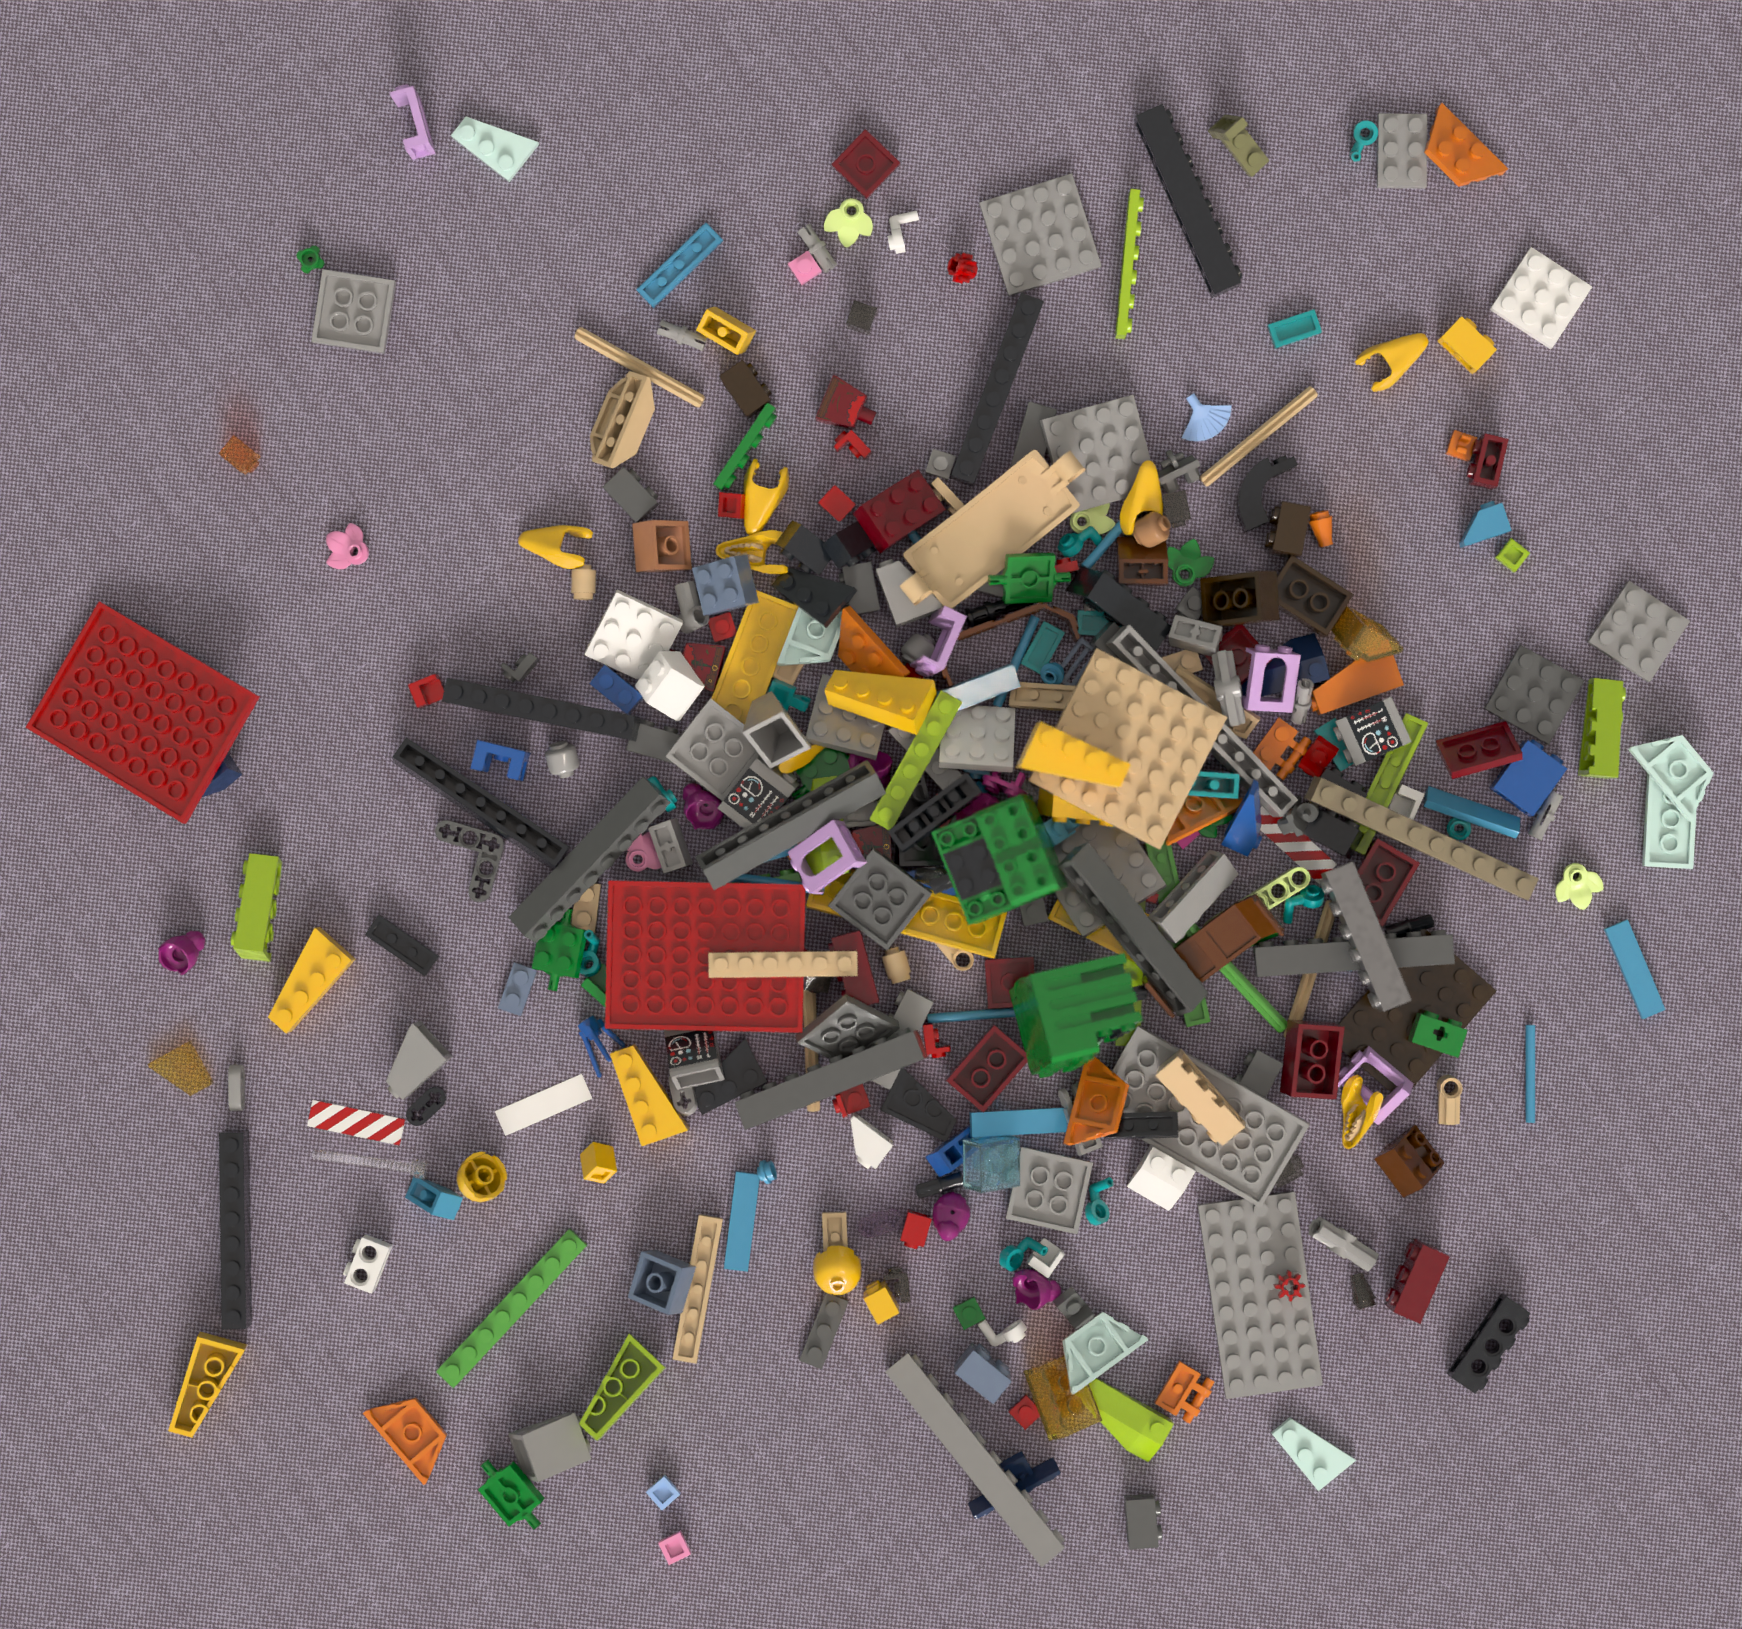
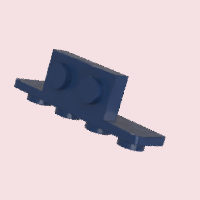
M1022 1451L999 1464L1005 1472L1010 1470L1016 1477L1018 1482L1015 1485L1019 1490L1023 1491L1025 1489L1028 1493L1061 1474L1054 1458H1050L1031 1468ZM984 1495L968 1503L974 1519L986 1516L995 1510Z

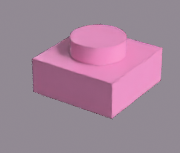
M809 251L788 263L789 268L801 286L822 272Z
M681 1530L658 1542L669 1565L691 1555V1550Z

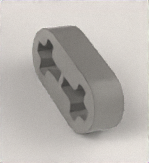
M243 1065L229 1066L228 1102L230 1111H243L245 1108V1070Z
M669 1076V1086L675 1109L683 1116L692 1115L697 1109L694 1087L677 1090ZM684 1095H685V1097L687 1098V1100H688L689 1102H691V1103H688V1105H687L688 1108H686V1109H684L682 1106H680V1105H682V1104L684 1103V1101H683V1096H684Z

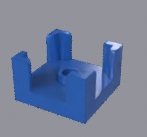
M477 740L470 769L488 772L492 756L495 754L494 759L508 762L509 758H511L507 772L508 778L524 781L531 753Z

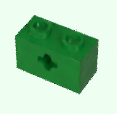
M1426 1010L1424 1015L1417 1013L1408 1041L1459 1058L1468 1031L1461 1028L1462 1023L1449 1018L1447 1023L1438 1020V1014ZM1434 1029H1440V1031L1444 1032L1443 1036L1437 1037V1035L1433 1034Z

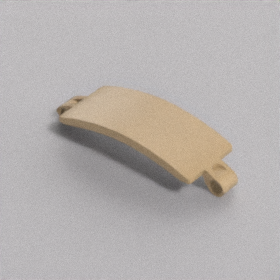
M1037 450L1031 451L961 509L904 552L903 557L916 573L899 587L915 606L933 593L942 606L953 609L988 582V575H996L1005 568L1006 554L1024 553L1079 508V502L1066 486L1086 469L1071 451L1065 453L1051 467Z

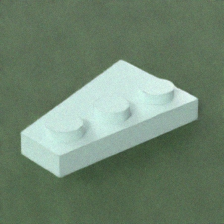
M465 117L451 135L454 140L508 182L512 180L539 145L537 141L469 117Z
M1290 1417L1271 1432L1318 1491L1356 1461L1355 1458L1341 1451Z

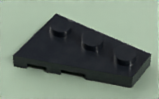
M789 567L788 573L780 574L771 585L776 591L825 628L829 626L857 592L855 587Z
M746 1038L722 1061L725 1080L699 1085L695 1089L697 1106L702 1115L767 1082Z
M904 1068L900 1069L880 1109L947 1142L957 1121Z

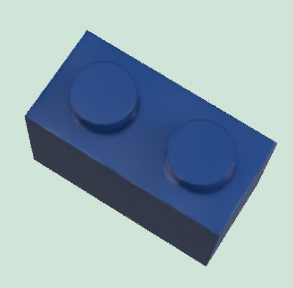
M604 665L589 683L629 715L643 699L636 688L607 665Z

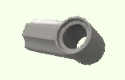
M688 581L674 586L681 612L677 618L683 620L680 630L689 634L707 625L709 615H703L695 582Z

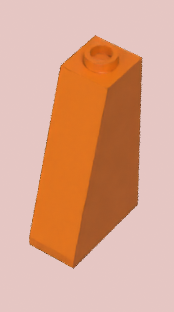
M1388 639L1373 646L1330 677L1329 680H1326L1312 690V704L1310 707L1312 712L1316 711L1317 715H1321L1403 686L1404 684Z

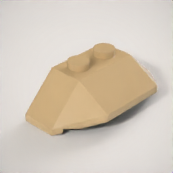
M629 371L625 378L618 381L608 391L590 434L593 462L613 469L637 453L655 410L651 379L649 377Z

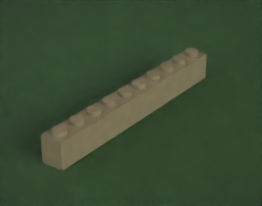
M1314 776L1304 797L1311 802L1524 900L1529 901L1539 880L1537 877L1321 777Z

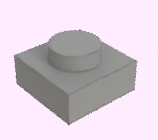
M933 449L925 473L949 480L956 456Z

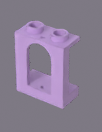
M401 85L396 87L395 91L390 92V96L397 107L410 104L418 136L403 139L405 150L412 160L436 154L419 94L414 86Z
M946 606L932 613L928 623L941 628L942 631L931 657L922 656L911 662L910 667L915 668L917 674L928 677L944 670L967 616Z
M1256 644L1255 648H1246V652L1252 654L1246 696L1241 697L1243 708L1253 711L1292 713L1301 655L1293 652V648L1288 646H1278V649H1270V646ZM1272 658H1281L1286 664L1282 698L1261 697L1266 664Z
M832 820L788 851L792 867L800 873L804 888L811 894L822 895L824 893L822 888L852 867L860 868L867 863L844 821ZM832 837L843 857L814 876L805 856Z
M1368 1046L1363 1052L1359 1050L1350 1060L1352 1063L1347 1068L1345 1066L1340 1068L1338 1087L1340 1085L1344 1087L1346 1081L1354 1076V1072L1364 1062L1373 1065L1397 1087L1382 1102L1378 1116L1374 1121L1379 1125L1410 1095L1414 1083ZM1362 1084L1361 1097L1367 1105L1373 1092Z

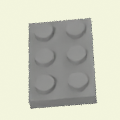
M1379 113L1377 115V188L1425 189L1427 187V155L1424 151L1427 144V114Z

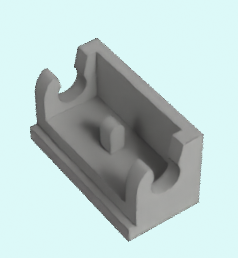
M1175 615L1168 636L1169 644L1172 647L1212 657V654L1219 651L1218 647L1219 642L1222 641L1223 627Z
M677 818L648 827L664 874L693 864Z

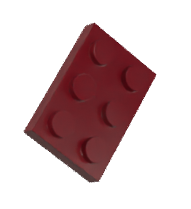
M1506 721L1436 740V748L1451 779L1523 760L1522 751Z

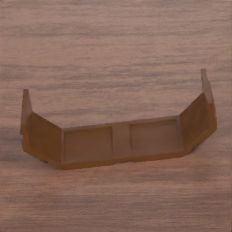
M1041 602L1005 615L1001 620L995 622L991 620L961 631L956 642L1040 611L1065 621L1073 642L1078 641L1080 637L1077 631L1079 628L1073 614L1056 606L1049 607L1047 603L1043 604ZM945 666L944 670L940 671L947 686L951 687L953 684Z
M1256 893L1229 906L1173 949L1187 963L1188 968L1195 977L1204 982L1261 938L1277 932L1282 937L1285 929ZM1144 976L1142 978L1144 986L1167 1015L1174 1018V1010L1149 979Z

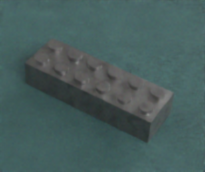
M1349 862L1322 873L1323 879L1319 880L1324 894L1329 893L1331 897L1330 909L1334 917L1339 916L1342 924L1338 926L1343 939L1349 940L1351 948L1348 949L1352 961L1358 962L1361 970L1358 971V975L1362 984L1368 985L1371 992L1367 996L1372 1008H1377L1378 1011L1384 1012L1411 1001L1354 863Z

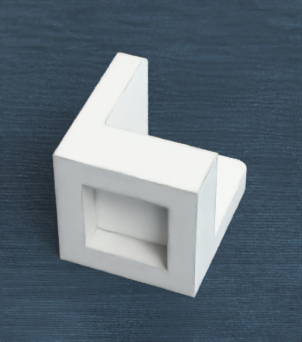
M1399 784L1388 809L1414 820L1424 793Z
M1043 1238L1040 1243L1048 1248L1047 1254L1042 1256L1033 1251L1027 1263L1049 1278L1065 1253L1046 1238Z

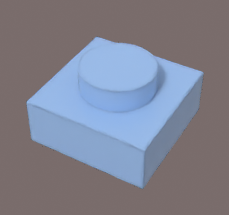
M663 1475L646 1491L648 1496L661 1510L665 1509L681 1494L666 1475Z

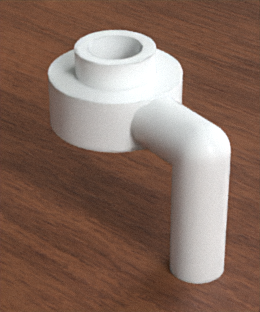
M917 210L894 215L889 219L892 235L887 237L890 250L895 249L896 254L906 252L900 224L919 220Z
M1021 1319L1010 1324L998 1335L994 1333L986 1320L977 1324L994 1347L1005 1341L1016 1343L1026 1336L1024 1332L1027 1330V1327Z

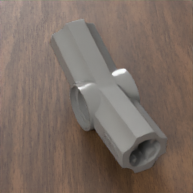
M1218 651L1212 654L1216 678L1214 680L1217 700L1218 702L1220 701L1222 715L1227 717L1225 724L1228 727L1244 724L1246 720L1241 700L1243 696L1239 676L1236 673L1233 651Z
M1321 1217L1313 1220L1309 1225L1308 1234L1325 1244L1335 1254L1344 1259H1349L1368 1272L1375 1265L1379 1254L1358 1241V1238L1341 1227L1337 1228Z

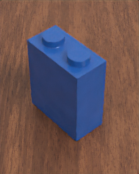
M1532 739L1531 741H1522L1519 745L1523 760L1506 764L1489 787V789L1527 816L1535 815L1567 770L1562 765L1564 761L1554 754L1549 756L1542 751L1544 747Z

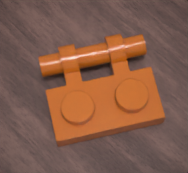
M1278 717L1253 753L1269 770L1275 764L1278 765L1280 770L1276 776L1284 781L1288 774L1293 773L1295 764L1301 756L1305 755L1312 741L1306 736L1299 743L1294 741L1293 739L1299 731ZM1289 746L1294 751L1285 761L1280 756Z
M1179 1360L1154 1403L1177 1416L1181 1408L1186 1410L1182 1419L1190 1424L1194 1416L1197 1417L1201 1410L1199 1408L1204 1399L1210 1396L1212 1392L1210 1389L1215 1381L1206 1377L1203 1384H1199L1197 1380L1201 1373ZM1192 1389L1197 1391L1191 1403L1185 1401Z

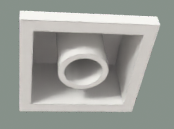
M659 651L635 685L647 704L676 721L681 720L705 687L679 651Z
M854 1112L851 1115V1126L855 1153L858 1156L857 1161L867 1169L870 1166L876 1169L892 1148L893 1140Z
M1150 1145L1128 1182L1127 1187L1169 1211L1184 1193L1196 1171Z

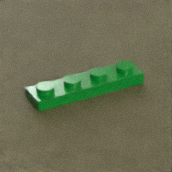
M769 403L765 405L713 483L714 487L722 492L725 487L731 488L737 478L734 476L735 472L739 467L741 469L745 467L750 459V456L747 454L752 447L756 449L764 437L761 433L765 427L770 428L777 418L775 407Z

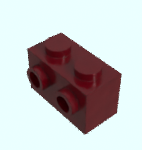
M1486 433L1480 436L1479 440L1475 439L1472 453L1475 454L1474 462L1469 464L1466 477L1469 478V485L1490 490L1498 487L1509 439Z

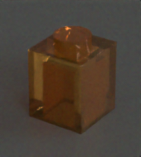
M235 435L231 437L218 453L245 475L248 472L252 473L260 463L258 460L261 457Z

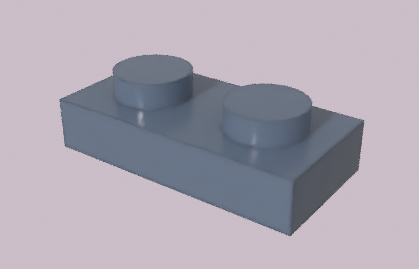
M514 962L498 1009L522 1016L538 970Z

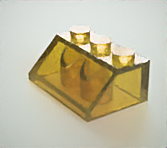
M1348 605L1331 630L1335 635L1334 639L1340 643V647L1346 650L1348 656L1357 661L1362 658L1369 662L1402 653L1404 647L1385 626Z
M1065 1355L1023 1371L1049 1441L1065 1438L1102 1421L1089 1384L1075 1394L1070 1392Z

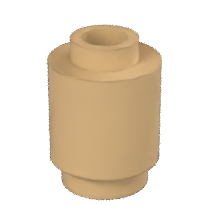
M583 565L580 568L572 569L571 593H574L573 599L593 600V594H596V570H591V565Z
M899 946L885 950L886 955L882 956V961L887 977L891 979L892 984L911 979L909 975L911 969L905 950L900 951Z

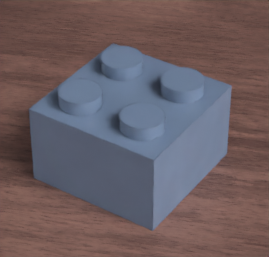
M748 555L732 556L692 568L704 616L720 614L759 603Z
M658 1250L641 1251L627 1298L667 1315L682 1313L696 1266Z
M971 1343L954 1364L955 1374L994 1404L1012 1382L1009 1367L1000 1359L994 1361L989 1355L990 1351L979 1343L976 1346Z

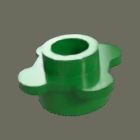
M311 246L297 252L296 257L302 264L301 270L306 274L310 273L313 269L324 267V261L320 258V249L317 246Z

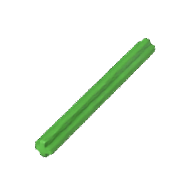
M1194 923L1185 935L1187 937L1192 936L1200 928ZM1229 962L1219 970L1278 1033L1283 1032L1287 1028V1021L1232 962Z

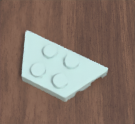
M798 607L776 665L786 666L830 662L840 637L842 610L829 626L825 628Z
M1683 735L1630 747L1628 749L1686 820L1691 822L1695 817V811L1699 802L1704 797L1705 788L1710 783L1714 772Z
M1099 1313L1080 1329L1062 1340L1070 1392L1072 1394L1077 1393L1148 1341V1338L1129 1329L1127 1325L1115 1321L1113 1317L1106 1313Z

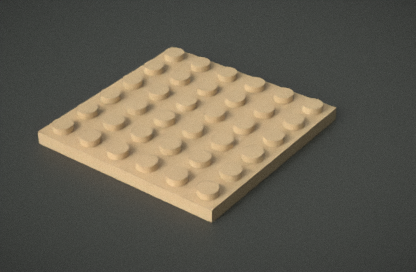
M1096 648L1055 728L1130 763L1131 766L1121 787H1110L1032 771L1028 781L1141 841L1161 849L1227 717Z

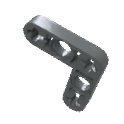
M444 820L439 822L435 828V834L439 840L479 852L468 893L475 902L488 900L491 896L504 852V839L498 834L454 821ZM449 824L450 830L458 832V827H461L462 830L458 838L459 842L455 841L457 836L448 835L447 838H444V833L440 832L441 827H446ZM467 831H473L477 836L476 842L472 845L464 842L463 837ZM482 834L486 835L484 840L487 841L497 838L496 842L500 844V847L495 848L493 852L490 851L491 847L489 845L482 844V849L478 848L482 840ZM484 861H489L493 864V872L489 875H484L480 870V865ZM477 875L483 879H491L490 884L484 882L483 890L486 891V895H481L480 898H477V893L474 892V888H479L481 880H476Z

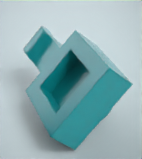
M776 678L772 681L769 692L772 691L786 711L792 706L805 712L811 701L809 697L796 695L797 687Z

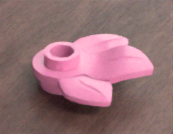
M349 523L345 533L334 531L326 536L327 546L333 552L326 561L330 567L346 569L351 564L359 565L367 560L369 556L368 547L363 542V532L357 525ZM358 548V554L353 556L354 550Z
M650 832L645 833L643 836L640 834L628 849L626 864L633 871H643L647 867L651 869L662 868ZM635 855L642 856V861L640 863H635L633 861V857Z

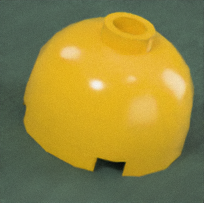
M483 1151L470 1155L461 1163L457 1171L456 1181L459 1190L465 1197L475 1202H485L494 1199L504 1190L505 1180H507V1172L500 1159L495 1155L485 1154L486 1152Z
M845 1246L827 1247V1251L821 1254L820 1252L817 1253L813 1260L814 1280L826 1293L832 1295L846 1294L857 1286L861 1278V1259L854 1254L851 1248Z

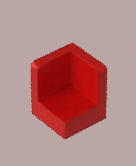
M836 485L818 502V505L838 522H841L851 510L856 508V504Z
M437 674L408 684L417 708H423L443 698L444 688Z

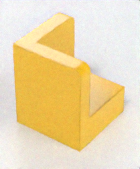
M592 1142L580 1154L583 1179L604 1184L617 1172L614 1148L612 1146Z

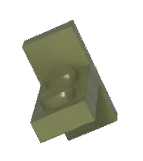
M1225 114L1207 131L1212 138L1220 139L1249 177H1253L1270 160L1245 129L1248 125L1245 119L1240 116Z

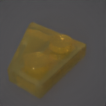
M191 1041L147 1064L149 1068L190 1096L214 1084Z

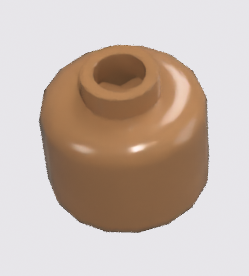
M1150 512L1135 522L1133 535L1138 544L1152 548L1169 538L1171 525L1166 516H1162L1158 512Z

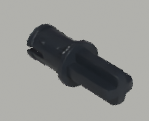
M1431 914L1413 919L1406 917L1403 921L1384 925L1386 934L1396 933L1397 937L1406 936V932H1418L1422 929L1433 928L1434 920Z
M959 1171L944 1177L937 1176V1179L917 1184L916 1193L919 1198H925L938 1193L944 1195L945 1191L965 1186L963 1175Z

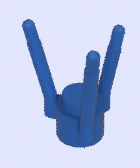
M593 1015L580 1023L578 1027L581 1030L579 1035L583 1039L596 1075L600 1078L602 1074L589 1040L595 1041L608 1062H611V1057L598 1037L602 1034L600 1029L622 1048L626 1045L610 1029H605V1024L601 1018L596 1020Z

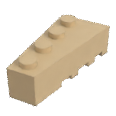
M1181 1048L1158 1067L1155 1076L1173 1093L1177 1101L1191 1112L1192 1118L1208 1130L1206 1133L1213 1142H1219L1223 1146L1245 1128L1246 1122Z

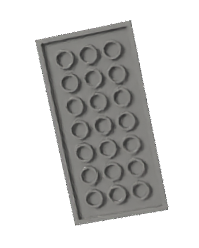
M1138 1025L1112 1070L1129 1085L1122 1113L1177 1111L1179 1138H1148L1141 1140L1261 1208L1310 1123L1185 1052L1246 1122L1245 1128L1223 1146L1219 1142H1213L1206 1133L1208 1130L1192 1118L1191 1112L1185 1106H1182L1173 1093L1155 1076L1158 1067L1180 1048Z
M1288 1191L1269 1194L1261 1208L1244 1198L1198 1204L1225 1398L1231 1399L1323 1385L1295 1192ZM1287 1270L1291 1271L1293 1277L1299 1273L1301 1278L1298 1282L1305 1284V1287L1300 1288L1299 1291L1302 1297L1293 1296L1292 1302L1288 1300L1286 1295L1280 1298L1278 1293L1281 1290L1273 1286L1274 1284H1279L1280 1279L1277 1277V1274L1284 1276ZM1291 1280L1288 1281V1285H1284L1288 1291H1290L1292 1286H1295Z

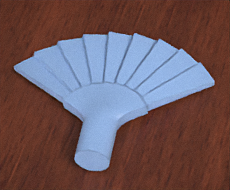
M1194 393L1186 398L1193 412L1182 439L1204 441L1219 434L1229 420L1232 405H1203Z

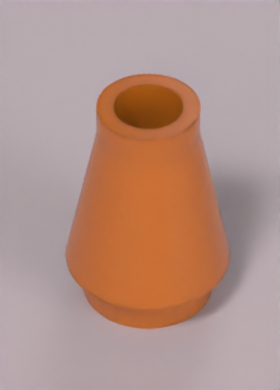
M1329 510L1311 513L1308 522L1316 537L1318 546L1332 545V515H1329Z

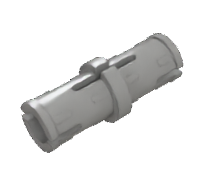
M807 224L806 228L803 227L797 232L809 248L810 254L815 257L822 267L824 273L837 266V263L826 249V243L819 239L811 224Z
M661 320L659 325L669 330L658 327L657 335L673 339L679 345L684 343L700 351L704 350L705 345L696 342V340L706 343L708 337L692 332L686 326L679 327Z
M1304 678L1302 681H1298L1297 692L1294 698L1291 721L1295 724L1306 722L1307 711L1312 704L1311 693L1314 684L1311 680Z
M1553 791L1550 792L1541 809L1537 810V817L1528 835L1542 841L1550 822H1554L1556 818L1554 814L1561 799H1563L1562 795ZM1551 805V807H1550V809H1549V812L1547 813L1543 824L1540 825L1542 819L1544 818V816H1545V814H1546V811H1547L1548 807Z

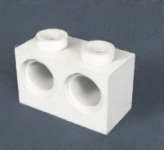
M364 1235L361 1240L357 1239L352 1253H355L352 1262L347 1263L343 1273L344 1276H347L344 1283L372 1294L376 1290L393 1245L369 1235ZM366 1246H373L376 1249V1257L371 1258L366 1255ZM361 1268L367 1272V1280H360L357 1277V1269Z

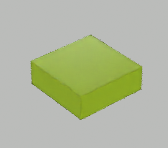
M1510 538L1496 555L1495 559L1514 573L1530 552Z

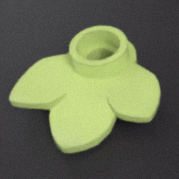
M854 198L846 199L842 202L839 209L832 210L827 215L824 223V231H838L839 240L846 248L856 242L859 234L871 236L873 229L872 220L864 213L862 203ZM848 208H855L856 213L849 215L847 213Z
M1110 503L1073 513L1070 517L1072 530L1080 533L1087 527L1092 526L1099 534L1110 531L1115 526V522L1106 516ZM1084 518L1086 525L1079 526L1077 520Z
M1572 863L1566 866L1563 871V879L1556 886L1555 894L1557 901L1563 902L1570 898L1576 907L1584 910L1591 902L1592 892L1603 890V882L1597 873L1587 871L1579 863ZM1579 872L1578 878L1573 879L1574 873Z

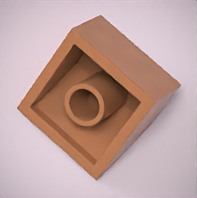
M649 520L632 524L636 572L655 573L692 570L688 521Z

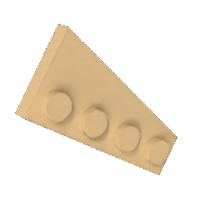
M1178 665L1175 673L1209 708L1222 714L1215 688ZM1244 709L1246 723L1229 726L1228 728L1236 736L1247 739L1260 721V716Z

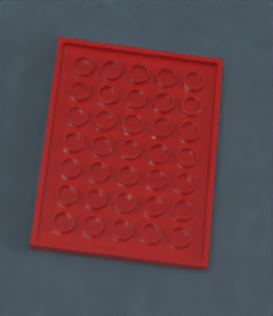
M99 601L25 728L179 822L187 824L260 696Z
M608 881L605 1029L802 1033L804 977L709 978V953L804 952L806 889L803 884L727 883L713 890L710 883Z

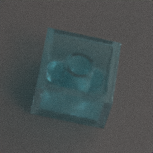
M1005 1135L963 1140V1188L985 1193L1020 1186V1138Z

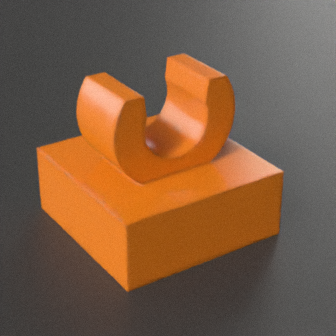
M1454 430L1445 454L1469 462L1472 456L1474 441L1478 437Z

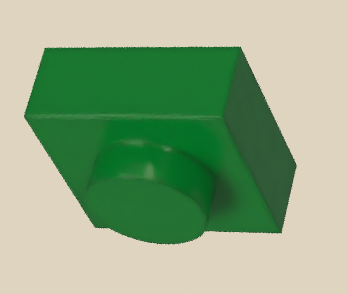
M975 1296L953 1306V1310L964 1330L985 1320V1316Z

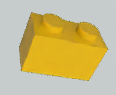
M716 306L706 309L696 329L699 333L737 355L746 352L756 333L755 329Z
M1461 316L1437 342L1471 374H1474L1497 349L1494 347L1495 343L1490 337L1485 334L1482 336L1476 330L1477 326L1469 318L1464 319Z
M876 1280L866 1286L863 1299L877 1325L899 1314V1305L885 1280L882 1282Z

